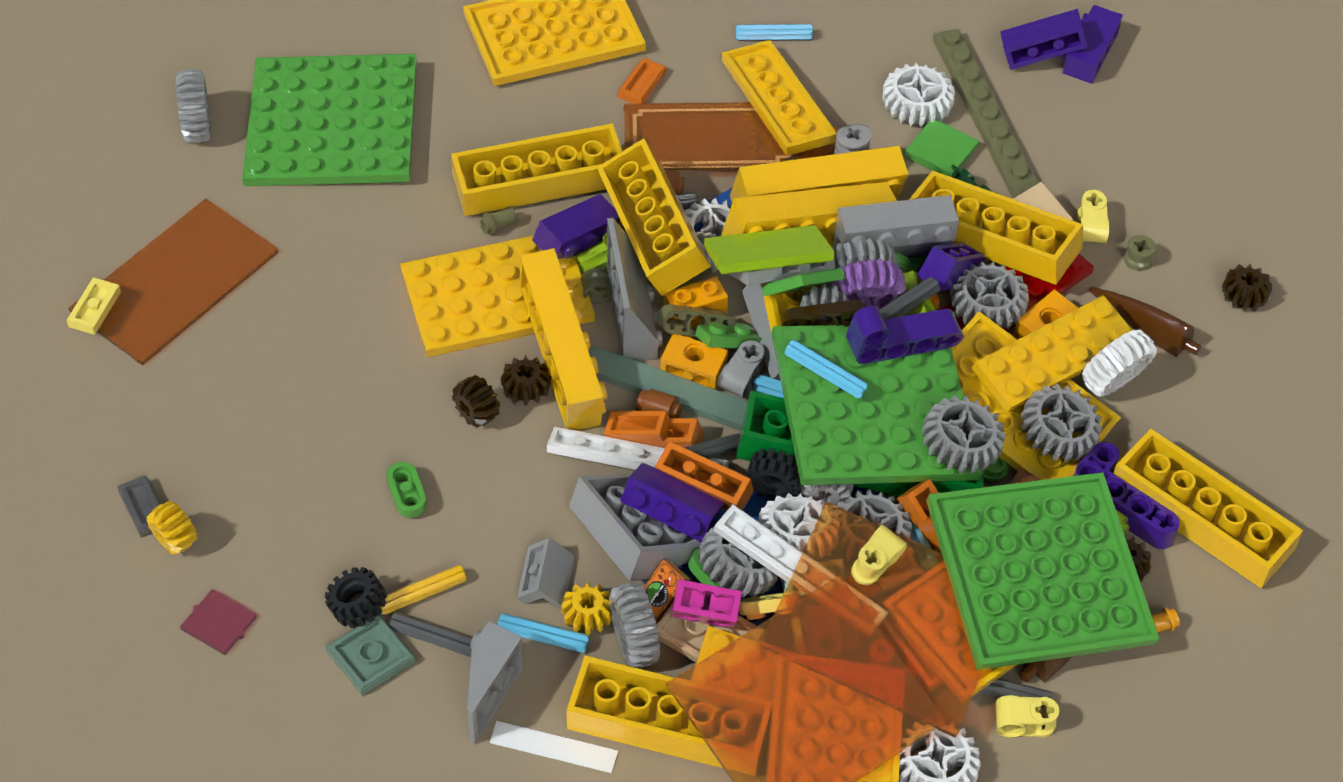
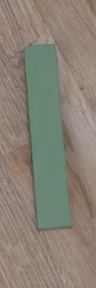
M594 345L589 351L590 357L595 356L599 369V373L596 374L597 379L638 394L643 389L649 391L652 388L678 396L679 403L682 404V410L741 431L748 401Z

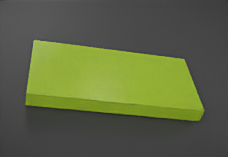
M816 225L704 238V248L721 274L834 260V250Z

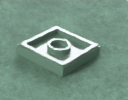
M378 614L374 616L375 620L372 622L367 620L364 626L354 628L326 646L329 656L361 696L369 693L415 663L413 654L381 615Z

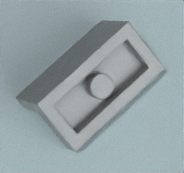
M550 538L528 546L516 599L524 604H528L544 598L557 608H561L562 602H564V595L569 589L575 559L574 554Z

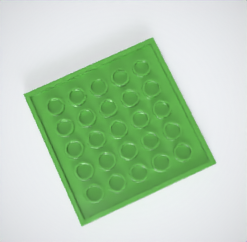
M416 54L256 58L242 176L244 186L410 182L417 72Z
M844 325L773 326L771 335L801 485L924 482L928 479H931L932 482L980 479L982 471L979 469L973 474L965 469L960 474L956 467L948 470L946 463L937 464V456H928L929 447L923 446L924 437L921 435L924 425L923 421L926 414H929L931 407L935 403L939 404L943 398L950 400L954 395L959 400L963 398L951 348L869 364H859L846 338L849 327H844ZM791 340H796L868 384L865 393L861 398H856L785 355L787 345Z
M1103 472L928 495L926 502L976 670L1156 645L1159 641V636Z

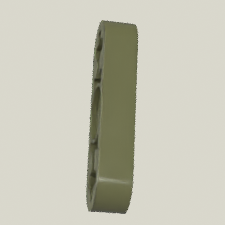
M667 304L660 308L656 316L657 324L663 330L677 335L697 337L695 336L697 327L692 329L690 323L698 315L702 317L700 325H710L711 322L722 324L724 321L726 326H735L734 319L724 311ZM674 315L677 318L681 319V322H679L678 320H670L669 323L667 322L668 318H673Z

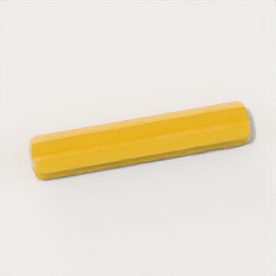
M456 565L388 593L387 598H384L386 601L385 607L380 606L381 613L383 615L389 614L466 581L464 569L461 565Z

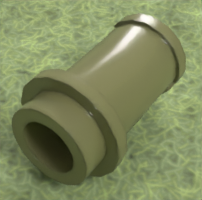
M507 207V209L492 214L484 213L479 222L485 234H495L497 229L516 224L517 215L512 207Z

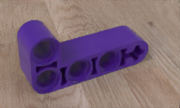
M867 306L854 314L846 338L856 361L859 364H869L948 349L958 345L963 340L964 335L950 309L883 320L876 306Z
M1109 442L1096 444L1077 465L1074 476L1103 472L1115 509L1128 517L1126 523L1130 526L1128 531L1157 549H1166L1172 546L1180 525L1178 516L1113 474L1119 459V450L1114 444Z

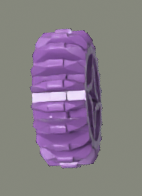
M868 259L862 262L858 260L857 263H848L846 267H839L843 269L845 279L827 284L828 288L837 286L838 291H846L847 299L860 300L866 305L878 306L879 310L903 295L906 289L902 269H899L897 264H892L891 261L883 262L882 259L876 261Z

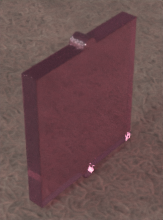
M212 589L199 605L193 606V612L182 623L180 629L221 654L226 655L238 639L244 638V632L257 618V615Z

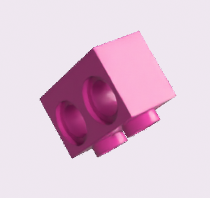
M679 579L676 585L671 617L733 629L737 622L742 591Z

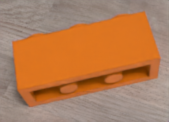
M670 441L655 465L656 469L724 502L722 509L725 511L732 505L743 511L753 493L750 478Z

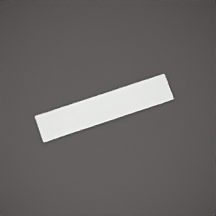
M496 721L489 742L612 773L618 750Z

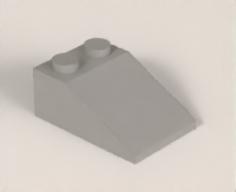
M490 621L487 622L482 631L478 630L474 634L470 644L472 652L467 716L469 742L476 744L524 670L522 637Z

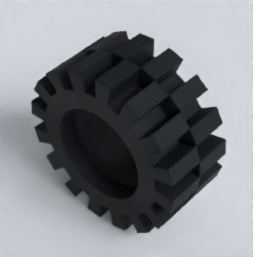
M769 448L768 452L765 449H761L760 452L756 451L751 458L746 477L751 479L753 492L755 494L760 492V497L762 498L769 496L772 501H775L776 496L786 498L788 493L796 497L801 483L797 462L793 460L794 456L791 454L786 456L784 455L785 451L782 450L779 453H775V449Z
M354 567L351 573H348L347 570L343 571L342 578L336 576L333 579L335 585L329 584L327 587L329 592H325V603L342 626L346 627L348 624L350 628H355L356 623H358L361 627L365 625L366 619L370 622L375 620L372 616L375 613L381 614L380 606L385 607L386 601L384 598H387V593L373 571H368L365 567H361L359 571L357 567ZM363 592L358 599L349 602L352 597Z

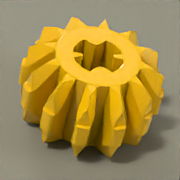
M170 500L155 507L147 516L148 528L152 531L153 536L164 547L165 551L173 555L184 552L198 539L196 528L192 524L191 519L186 515V512L178 504Z
M588 581L583 588L575 584L572 588L573 592L565 593L564 602L561 605L564 623L566 626H573V631L575 632L585 630L588 636L593 629L601 634L603 625L610 626L612 622L609 606L610 591L603 592L601 584L593 588Z

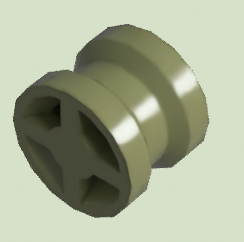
M1144 235L1132 237L1128 242L1124 257L1126 265L1137 271L1148 269L1152 264L1153 255L1156 251L1155 242Z
M593 268L585 271L581 276V283L585 286L583 296L586 298L589 295L592 304L606 302L612 295L609 285V274L606 270Z

